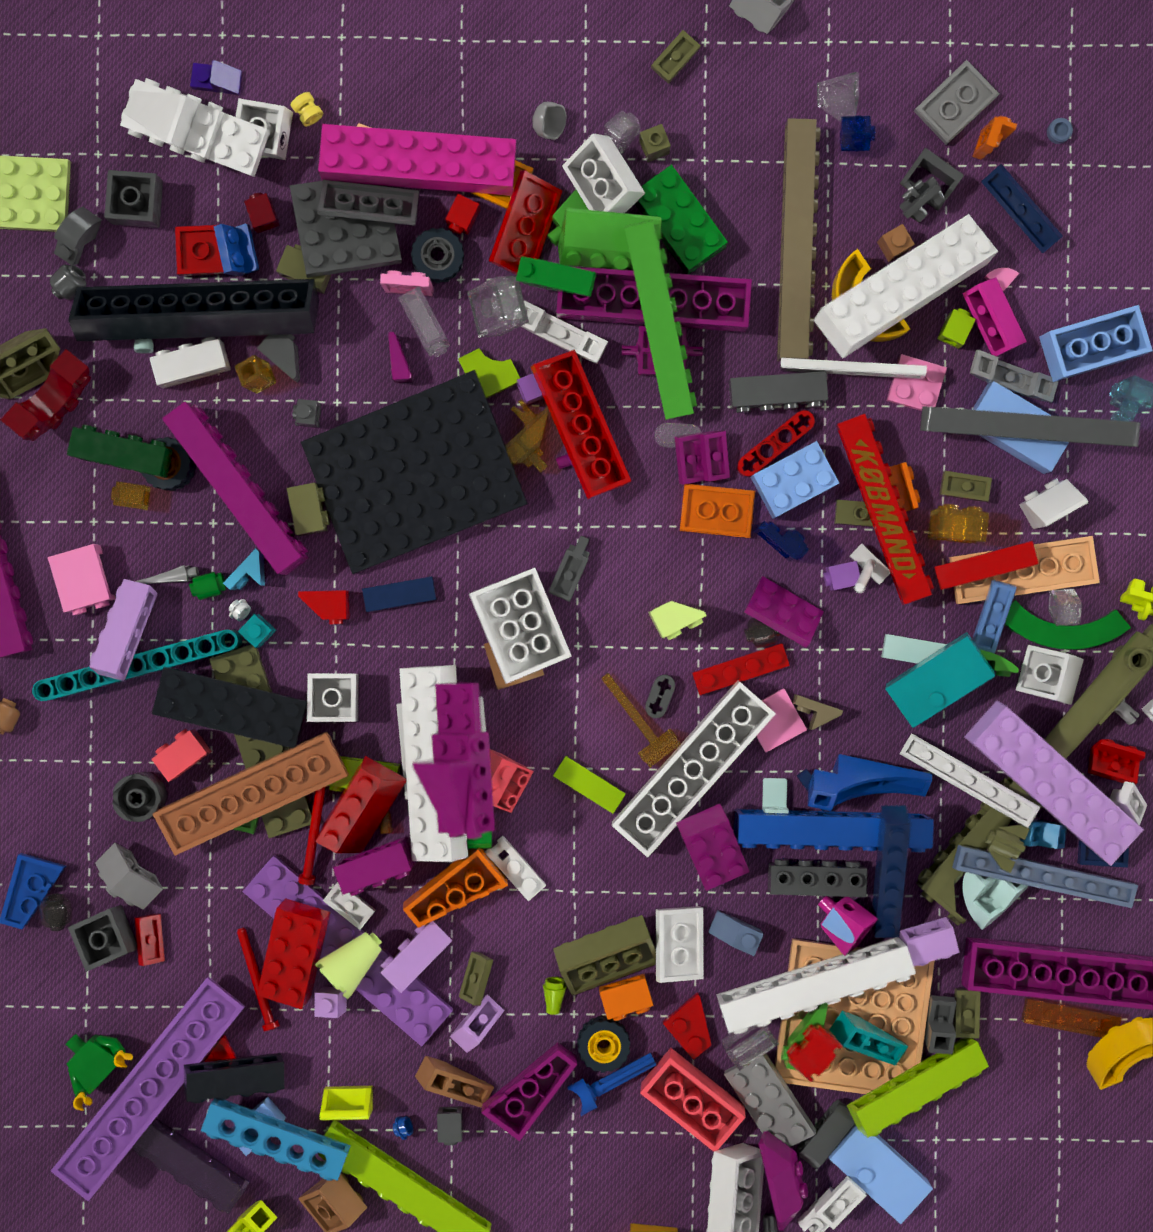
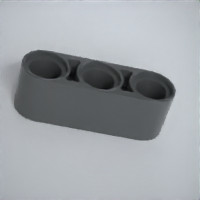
M840 1100L834 1101L814 1125L817 1130L816 1134L799 1144L796 1154L814 1169H818L855 1124L848 1107Z

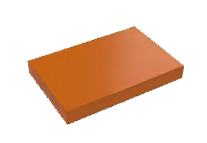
M684 484L679 531L751 538L755 491Z

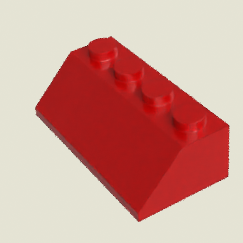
M365 756L321 827L315 842L335 853H362L405 785L407 778Z

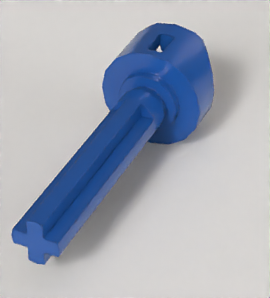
M648 1053L592 1083L590 1086L582 1078L567 1086V1088L577 1093L582 1102L580 1115L583 1116L598 1108L595 1103L597 1101L595 1097L607 1093L657 1065L651 1053Z

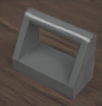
M925 148L902 179L900 185L906 189L905 183L907 181L914 185L915 183L909 178L918 165H920L950 186L944 194L945 200L940 205L935 207L930 201L926 202L939 211L964 175Z

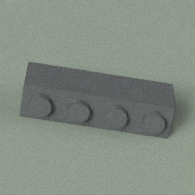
M826 371L730 378V409H736L737 413L751 412V408H760V411H773L775 406H784V410L798 409V405L808 404V408L822 407V403L828 400Z

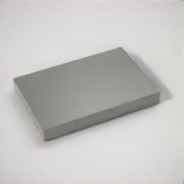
M966 60L914 112L947 145L999 93Z

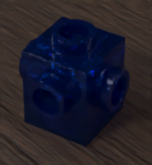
M861 115L841 116V151H870V142L875 141V126H871V117Z

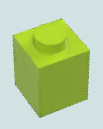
M953 309L948 314L937 339L959 349L964 345L976 319L970 317L971 314L966 310Z

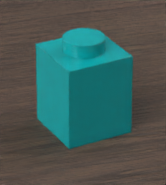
M254 614L238 632L255 648H260L277 630L260 614Z

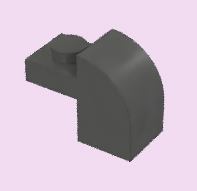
M83 206L70 213L55 233L54 238L58 241L54 254L70 265H77L85 244L96 239L102 219Z
M934 995L930 997L925 1028V1042L929 1053L953 1054L956 1038L953 1026L956 1007L955 997Z

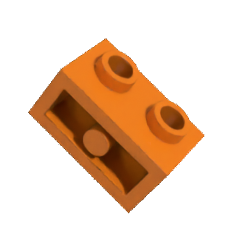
M644 973L599 987L607 1020L612 1018L614 1021L626 1018L627 1014L635 1011L636 1014H641L649 1011V1007L653 1006V1000Z

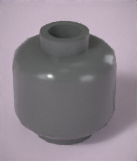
M62 265L50 277L51 291L61 300L63 298L73 300L77 287H86V275L76 265Z

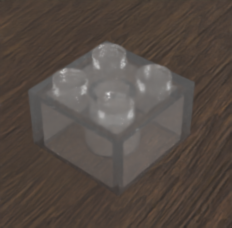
M517 276L494 277L467 292L479 338L502 336L529 323L519 281H516Z

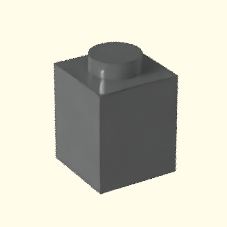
M463 1106L439 1107L437 1113L438 1143L444 1142V1145L452 1146L462 1142Z

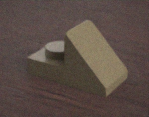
M796 694L792 701L793 704L798 705L796 709L807 714H810L811 710L814 711L808 727L810 730L841 716L843 710Z

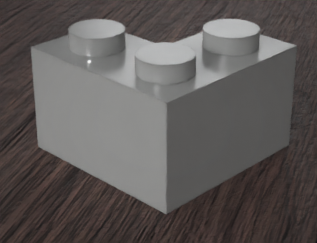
M114 843L95 862L99 870L98 875L107 886L105 888L106 891L115 898L117 896L122 898L132 907L135 905L144 910L163 890L156 875L140 867L132 852L117 843Z

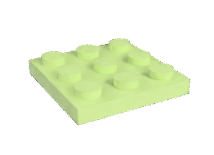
M0 156V229L56 232L60 224L68 216L71 161L55 158Z

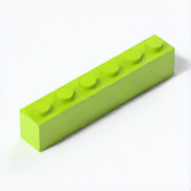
M962 1038L954 1043L952 1055L936 1053L848 1104L847 1107L858 1131L868 1138L880 1134L882 1129L887 1126L899 1123L909 1113L921 1110L922 1106L926 1103L940 1099L943 1093L960 1087L962 1082L967 1079L979 1076L989 1066L978 1041L972 1038Z

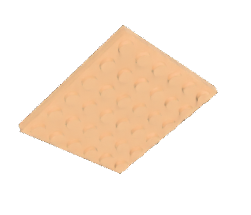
M792 938L788 971L823 961L842 953L835 944ZM935 960L924 966H914L916 974L911 975V978L907 981L896 982L895 980L887 983V986L882 989L874 990L870 988L863 990L864 993L860 996L850 997L848 995L841 997V1001L828 1005L824 1029L834 1038L835 1036L830 1031V1028L843 1010L863 1018L907 1044L908 1048L896 1066L845 1047H841L840 1050L836 1047L833 1053L837 1056L819 1077L813 1074L814 1081L809 1082L797 1070L787 1069L784 1060H781L783 1045L787 1046L788 1038L808 1013L801 1010L794 1012V1016L781 1019L775 1067L785 1083L867 1094L919 1064L922 1058Z

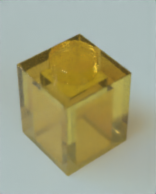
M255 355L235 366L242 387L256 394L276 383L269 362Z
M116 481V487L114 486L111 491V500H113V505L148 511L151 487Z

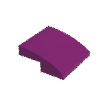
M726 431L675 436L680 484L704 480L710 482L730 478Z

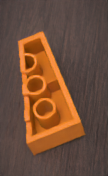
M471 848L468 850L467 858L454 861L403 902V911L419 928L447 915L450 911L466 906L478 898L490 895L489 893L507 887L508 881L482 848Z

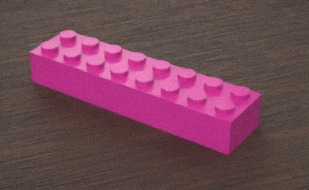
M322 124L318 172L322 181L330 180L357 184L512 196L516 139Z

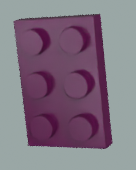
M763 576L758 581L744 610L746 614L805 648L811 643L824 612Z

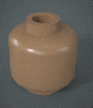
M5 698L0 702L1 735H4L5 732H12L20 717L19 710L15 708L16 703Z

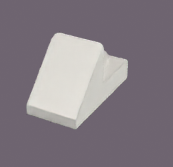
M1125 781L1122 789H1114L1112 791L1110 800L1140 826L1147 804L1135 784Z

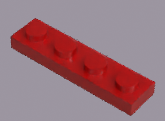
M780 643L692 672L699 695H703L733 685L737 680L742 682L790 665L783 644Z

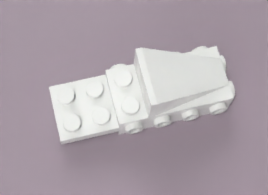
M146 78L145 82L135 79L134 85L129 90V100L122 112L120 124L129 129V135L140 139L144 135L150 137L148 142L163 147L164 143L171 145L169 150L181 155L184 154V151L192 153L190 158L202 163L207 159L255 177L270 130L222 112L223 107L209 102L208 106L201 104L202 99L190 94L185 96L180 94L181 91L167 86L166 90L159 88L160 84Z

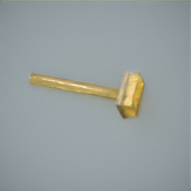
M607 673L601 678L650 744L638 754L650 768L654 763L656 764L661 758H664L666 754L668 755L673 749H676L678 745H681L671 728L657 738L610 674Z

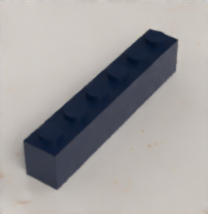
M906 805L881 806L871 913L877 918L873 925L875 938L899 937L911 826Z

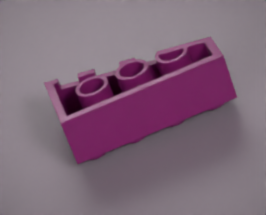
M557 1042L482 1104L481 1113L520 1141L576 1067L577 1056Z

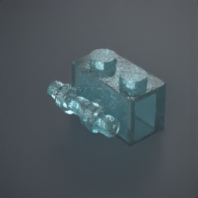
M1135 375L1115 383L1110 391L1112 398L1109 404L1120 408V410L1113 413L1111 420L1132 421L1136 414L1152 409L1153 383Z

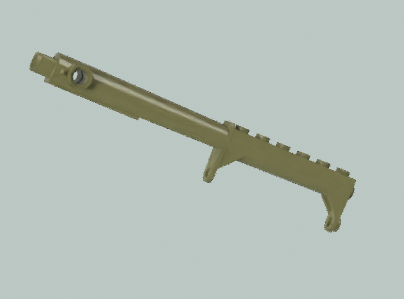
M1153 624L1149 625L1143 633L1136 631L1125 645H1121L1114 650L1111 661L1044 739L1064 759L1075 750L1097 724L1102 725L1153 666ZM1010 777L1004 778L999 782V784L1043 808ZM983 802L977 814L971 815L966 820L963 830L951 837L949 846L944 851L941 850L936 854L933 859L934 863L929 869L925 868L919 874L918 881L916 882L923 890L920 894L930 903L935 900L950 913L947 917L957 926L966 922L956 912L954 885L965 874L963 871L952 868L958 844L987 850L988 844L985 843V840L990 830L995 831L997 827L1008 826L1013 821V819Z

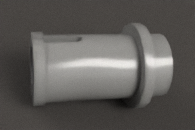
M1125 698L1113 711L1128 725L1136 721L1134 716L1136 718L1139 717V713L1125 702Z

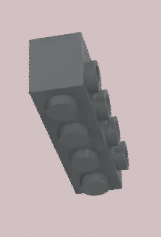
M778 858L775 859V862H769L768 891L773 895L866 897L867 868L861 865L860 861H846V864H837L835 860H822V864H814L813 860L799 859V863H789V859Z

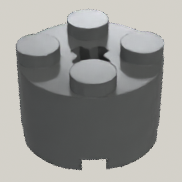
M146 771L134 773L122 778L115 785L112 801L113 808L126 821H145L154 817L153 813L165 806L168 793L164 783L156 775ZM138 793L142 794L141 801H138L137 799L139 796Z

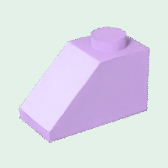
M487 994L482 999L481 1006H475L450 1037L468 1053L483 1040L505 1010Z

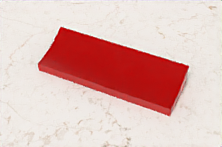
M572 350L533 364L531 370L587 499L620 488L631 482L576 351Z

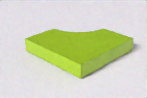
M479 348L458 358L465 373L476 370L487 398L515 385L517 379H520L511 359L505 361L492 360L486 357Z

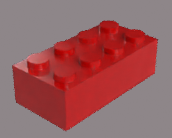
M286 898L276 908L257 996L303 1009L312 995L318 969L315 964L320 960L330 911Z

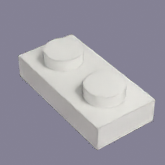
M338 882L323 900L359 930H361L376 910L358 895L350 896V893L342 895Z

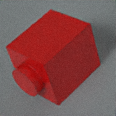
M457 194L445 218L447 225H449L448 229L459 235L462 232L469 235L481 210L479 203Z

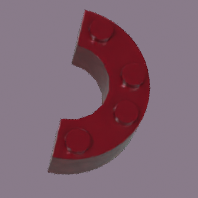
M65 349L50 365L49 375L42 387L25 402H16L0 420L24 440L35 441L49 429L55 430L62 423L64 415L68 411L72 412L78 406L79 401L77 399L91 380L89 367Z

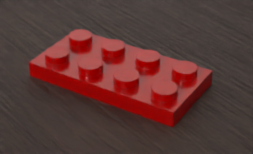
M520 171L489 262L517 275L521 256L539 259L552 223V216L557 209L563 191L527 171Z

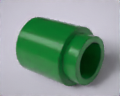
M214 571L193 577V583L189 584L192 596H197L199 600L220 595L222 591L227 590V587L223 584L225 579L222 572L216 573Z

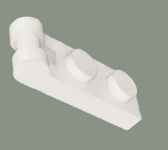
M501 836L497 840L498 843L493 848H488L485 853L521 894L530 901L546 886V883L504 836ZM505 850L509 855L502 860L499 854Z

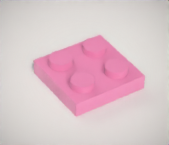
M393 270L387 271V274L381 273L380 284L386 293L433 296L434 287L430 278L426 277L424 273L413 272L411 276L402 275V272Z
M901 354L897 364L927 366V374L923 379L893 377L886 401L922 411V406L936 407L947 367Z

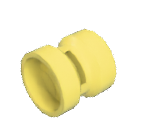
M310 92L300 94L290 105L295 113H299L300 121L306 127L316 123L324 114L321 108L314 104V98Z

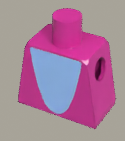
M825 896L818 904L827 914L821 923V928L844 956L859 946L877 921L873 914L850 897H844L836 903L829 896Z

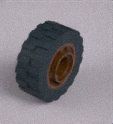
M170 437L157 438L156 441L166 443V448L173 450L172 465L169 468L167 478L141 473L142 476L146 478L149 484L158 489L176 491V489L184 488L186 484L188 485L191 482L192 477L194 478L197 465L177 439Z

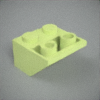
M669 601L648 612L660 637H667L668 640L682 634L680 629L686 626L692 629L702 624V618L706 616L704 611L673 601Z

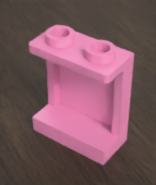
M91 544L48 557L63 612H72L73 616L86 613V608L95 606L96 609L107 607L110 605L109 601L115 600V595L110 593L99 556L103 554L100 545Z

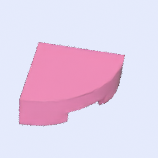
M997 268L989 272L984 278L990 280L996 277L1004 292L1019 273L1010 268Z

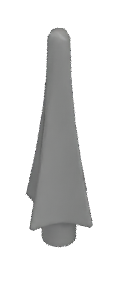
M182 565L159 575L137 580L136 582L154 584L193 581L192 577L199 576L198 567L190 568V565Z

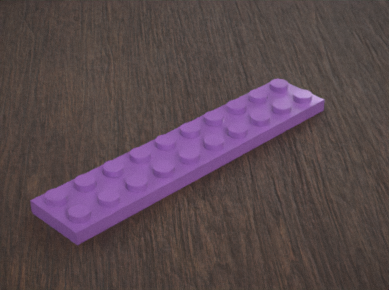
M276 855L267 862L242 891L273 919L276 908L285 898L330 911L320 959L365 933L323 901L325 897L311 885L300 884L298 882L299 875ZM380 946L382 948L381 952L356 990L422 1047L450 1015L453 1008L418 977L402 993H399L380 973L383 969L380 965L391 955Z
M208 976L61 1157L51 1172L89 1201L183 1085L184 1065L200 1063L244 1009L245 1005Z

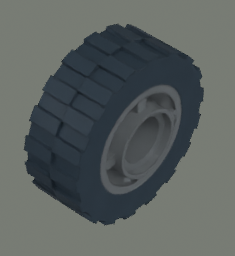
M430 228L431 230H425L420 236L418 235L415 243H413L411 251L412 263L416 272L426 274V277H429L431 282H448L451 278L454 279L456 274L462 269L464 262L463 246L459 242V238L454 236L451 231L444 230V228ZM436 250L442 251L445 255L440 261H435L431 258V254Z

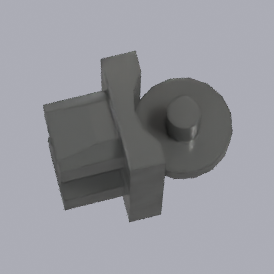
M932 176L925 183L921 179L914 185L907 181L905 186L908 191L902 195L905 201L899 206L907 219L911 217L915 221L920 222L928 214L922 206L927 201H930L936 207L945 200V197L941 192L939 183Z

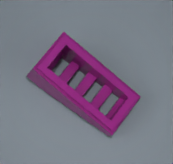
M389 332L392 379L395 383L413 382V377L398 337L394 332Z

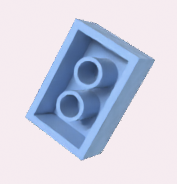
M817 441L750 477L772 519L839 484Z

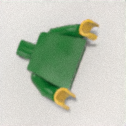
M75 1034L65 1044L75 1053L67 1062L75 1095L73 1107L84 1111L83 1102L85 1105L91 1106L93 1100L86 1096L87 1093L90 1095L116 1067L126 1068L127 1065L124 1060H132L133 1055L126 1053V1050L117 1038L94 1035L85 1043Z

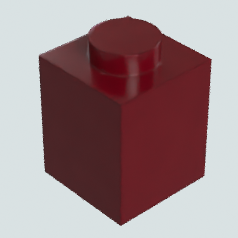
M267 193L252 194L248 200L244 201L253 229L257 233L280 226L272 201Z

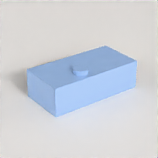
M1139 305L1055 329L1039 337L1053 382L1136 358L1153 351Z
M995 381L985 387L972 409L1051 416ZM979 435L1043 474L1052 472L1069 443Z
M856 1124L853 1125L829 1155V1159L900 1224L933 1190L927 1178L882 1137L876 1135L868 1138L858 1131Z

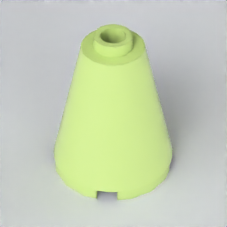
M365 932L318 960L315 965L320 968L322 974L337 990L340 989L342 993L345 992L343 996L348 999L352 996L381 952L382 948L379 945L382 941L373 932L370 935Z

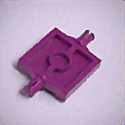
M639 326L636 346L622 345V355H636L638 375H656L646 326ZM681 327L682 336H678L680 346L685 345L687 359L688 356L702 357L703 346L689 347L686 339L687 327ZM687 359L683 360V364H684V368H685V369H686V361H687Z

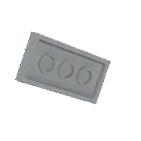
M765 1051L725 1071L724 1076L762 1134L763 1131H768L789 1147L816 1134V1128Z

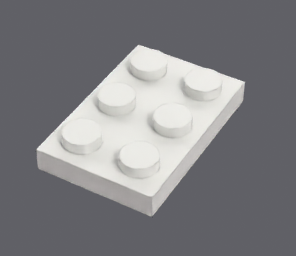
M703 907L656 909V981L664 983L703 979Z

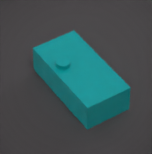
M966 632L886 683L885 689L911 727L914 728L995 677V673Z

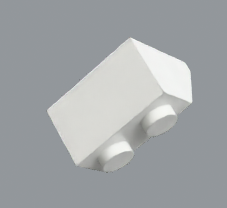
M1056 478L1045 484L1046 489L1038 493L1035 490L1024 496L1026 501L1019 505L1032 528L1036 529L1050 525L1087 504L1088 501L1067 479L1059 481Z
M1028 645L1016 691L1072 705L1084 659L1071 654Z

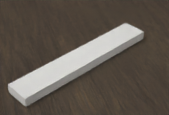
M781 358V370L791 372L826 371L827 374L923 379L927 374V366Z
M912 733L900 752V755L1027 828H1029L1040 809V806Z

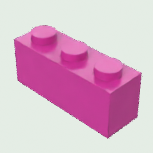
M996 277L962 293L973 317L976 319L975 321L991 355L999 356L1027 342Z

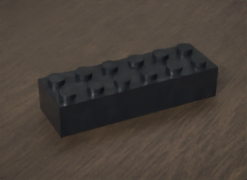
M163 667L151 714L295 748L298 744L305 717L307 701L170 667Z

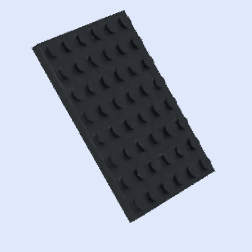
M476 370L301 441L318 488L323 487L324 503L352 574L528 505Z

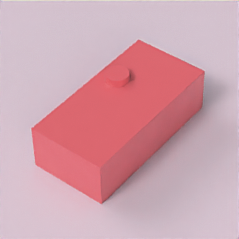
M670 1048L656 1064L657 1066L641 1082L640 1094L712 1151H717L746 1118L745 1106L674 1049Z

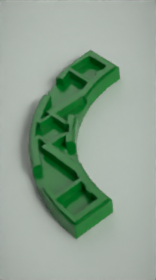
M1016 600L1012 601L1004 624L1017 635L1035 644L1056 649L1073 650L1104 644L1131 628L1116 609L1086 624L1064 626L1037 618L1025 610Z

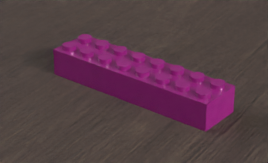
M575 267L596 273L591 297L558 291L556 310L558 319L645 325L634 271ZM669 273L672 288H668L669 297L675 298L677 312H673L674 321H679L681 327L746 332L749 325L752 279Z
M186 401L163 417L162 420L276 573L280 575L289 574L309 559L305 554L308 552L307 548L300 540L297 541L293 538L291 534L294 531L290 525L278 518L277 515L280 512L272 502L269 503L264 499L265 492L258 483L255 484L249 479L251 473L245 465H241L234 459L237 457V454L229 445L220 440L223 438L222 434L215 426L206 421L209 417L201 407L198 408L196 404L191 405Z
M966 937L961 984L971 991L1153 1010V957Z

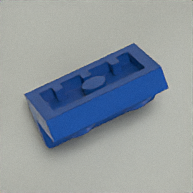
M219 224L214 226L223 272L225 274L243 276L258 271L259 265L250 225L242 224L233 227Z

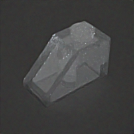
M621 110L604 125V136H610L619 152L623 154L639 134L641 125L636 116L630 112L626 114Z

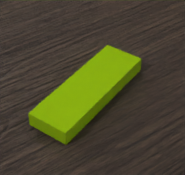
M568 756L564 757L553 775L612 814H614L626 795L625 792Z

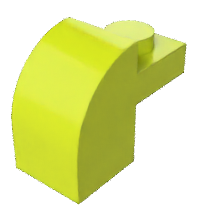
M259 1200L251 1205L226 1232H264L277 1219V1216L262 1200Z

